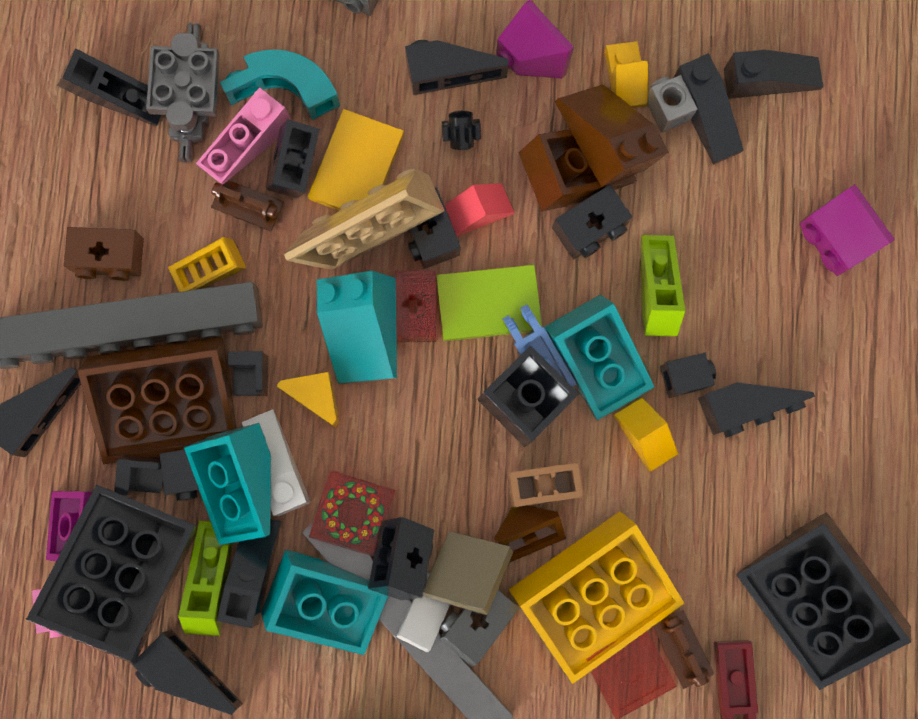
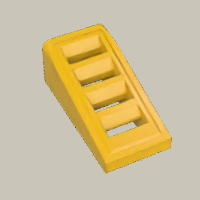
M222 237L169 266L168 269L179 292L203 289L246 268V265L234 240ZM221 252L224 253V256H225V258H226L228 264H226V262H225V260H224V258H223ZM210 257H213L218 268L215 271L210 263ZM199 262L206 275L204 277L201 276L199 269L196 265ZM185 268L189 269L194 280L191 284L183 270Z

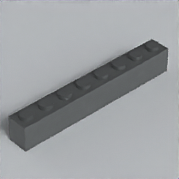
M253 282L1 317L0 369L20 367L19 362L32 361V364H48L53 362V357L66 356V359H82L87 357V352L99 351L100 354L120 352L122 347L133 346V349L154 347L156 342L167 341V344L187 342V338L200 336L201 339L221 337V333L233 331L234 335L252 334L255 332L254 328L263 327L259 291Z

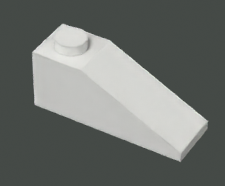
M274 409L243 421V427L260 423L271 454V511L273 516H281L311 503Z

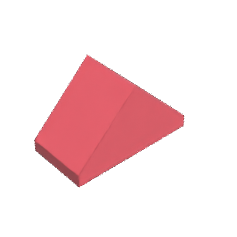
M502 183L472 185L444 205L456 236L514 214Z

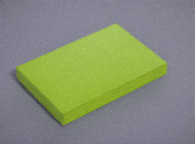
M535 265L436 275L443 342L509 335L510 332L502 320L508 315L514 319L520 333L532 332L533 330L529 323L525 321L521 314L520 308L526 304L539 325L542 326Z

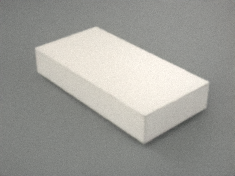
M427 572V574H426V578H427V579H428V577H429V575H430L429 572ZM424 594L422 598L413 599L396 637L425 652H429L450 604L427 598Z

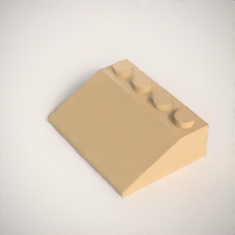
M418 169L406 170L397 176V180L391 184L372 188L368 192L369 195L359 201L352 200L346 202L340 207L341 211L331 216L325 215L315 219L312 222L313 226L302 231L285 252L286 261L333 270L444 212L430 176Z

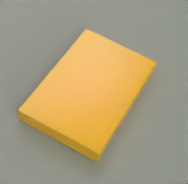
M343 109L308 194L309 200L341 211L340 207L346 202L352 200L359 201L369 195L368 192L372 188L384 185L403 139L404 130Z

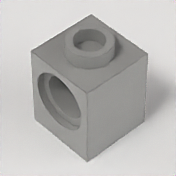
M681 75L672 79L666 76L651 85L647 104L661 133L687 123L692 119L697 111V107ZM669 97L673 99L676 105L666 104L663 98Z

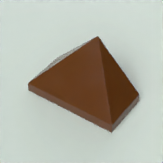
M528 505L511 507L494 537L495 543L511 547L513 554L510 562L566 539L557 511Z

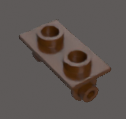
M230 180L223 185L216 182L211 192L215 196L211 205L212 209L271 232L284 204V201Z
M684 610L666 617L654 625L656 634L682 688L685 689L693 684L696 687L707 684L709 682L708 677L714 675V672Z

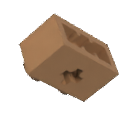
M578 462L507 473L512 507L584 497Z

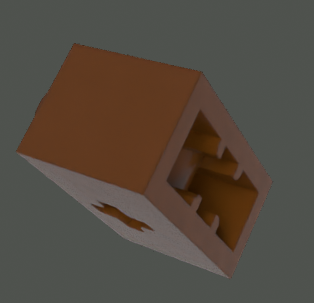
M67 227L64 267L75 273V277L81 279H96V275H109L108 278L112 280L128 281L129 276H141L144 238L133 229Z

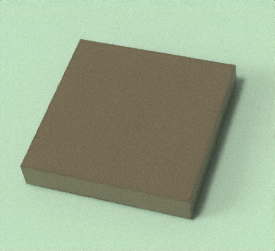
M449 531L427 579L423 594L430 599L488 615L512 557L513 551L511 547Z

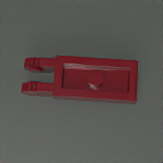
M752 641L714 642L721 719H734V715L743 714V719H756L758 704Z

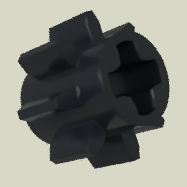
M461 110L449 113V121H442L443 141H450V148L455 150L473 148L474 140L481 139L480 119H473V113L470 111Z

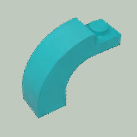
M262 50L243 56L248 68L243 71H234L225 80L220 82L231 105L254 95L260 87L262 90L281 88L292 92L301 100L311 120L340 107L338 94L323 70L308 58L286 50Z

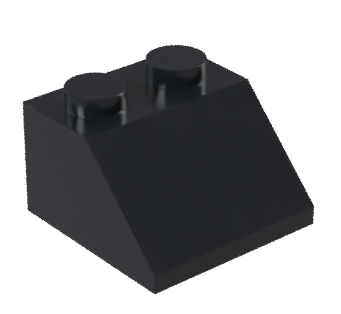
M530 346L477 400L525 447L579 393Z

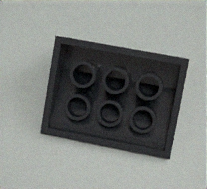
M96 485L26 620L135 664L196 536V525Z
M827 512L798 528L737 573V577L819 690L912 642L911 625Z

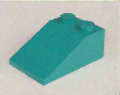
M372 270L317 279V315L337 382L339 384L397 378L396 278Z
M601 294L544 327L577 384L576 387L597 420L655 387L614 303Z
M260 423L215 434L184 447L219 545L270 535L271 454Z
M285 550L261 615L266 631L365 655L388 596L368 589L369 581L318 558Z

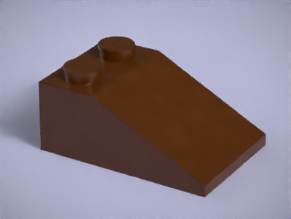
M603 84L560 97L555 101L601 187L643 172L669 153L654 124Z
M570 129L538 134L518 152L542 212L584 201L608 186H600ZM632 175L609 185L616 190L633 184L637 180L635 175Z

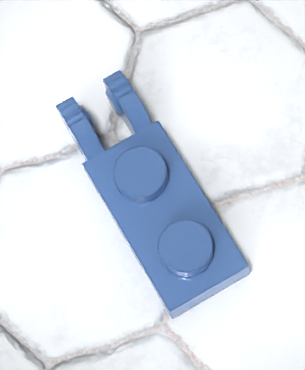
M527 304L520 309L523 318L533 330L531 333L522 337L513 318H510L508 315L502 319L515 340L514 345L520 355L532 346L572 387L577 385L545 328L539 325Z

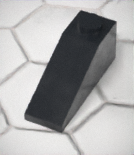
M417 40L411 45L405 46L406 63L413 95L507 78L509 65L507 58L438 40L430 42L428 40Z
M75 48L69 57L57 86L89 102L157 126L161 115L149 114L146 110L148 85Z
M772 50L735 52L723 69L728 99L813 91L823 88L819 57Z
M709 53L680 65L674 77L682 76L697 107L691 122L713 165L743 152L744 149L724 82Z
M70 367L0 404V447L12 456L26 457L81 385L77 369Z
M172 629L163 632L137 658L135 664H131L137 670L135 675L139 681L147 687L152 686L155 690L230 715L243 704Z

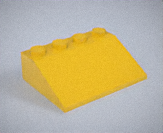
M621 511L508 589L572 684L685 604L638 526Z

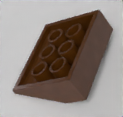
M222 336L87 356L77 370L103 464L116 463L117 459L124 455L155 457L160 456L161 453L184 450V447L212 435L237 429L229 366Z

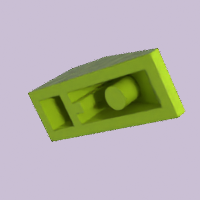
M641 235V311L644 336H678L683 321L685 304L674 236Z
M199 520L178 615L185 634L220 636L223 622L217 621L225 583L230 571L232 543L219 545L211 521Z

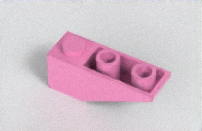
M259 87L196 164L223 185L271 146L278 138L282 124L287 119L291 120L286 108Z

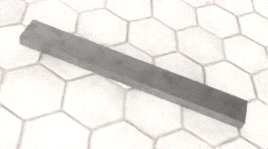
M321 516L302 532L329 564L368 581L370 580L374 559L360 544H347L331 537L328 534L330 531L324 529L326 523L322 520ZM388 596L379 620L467 719L514 718L513 714L470 666L439 640L441 637L439 632L429 652H425L397 638L396 636L412 602L410 599L398 600Z

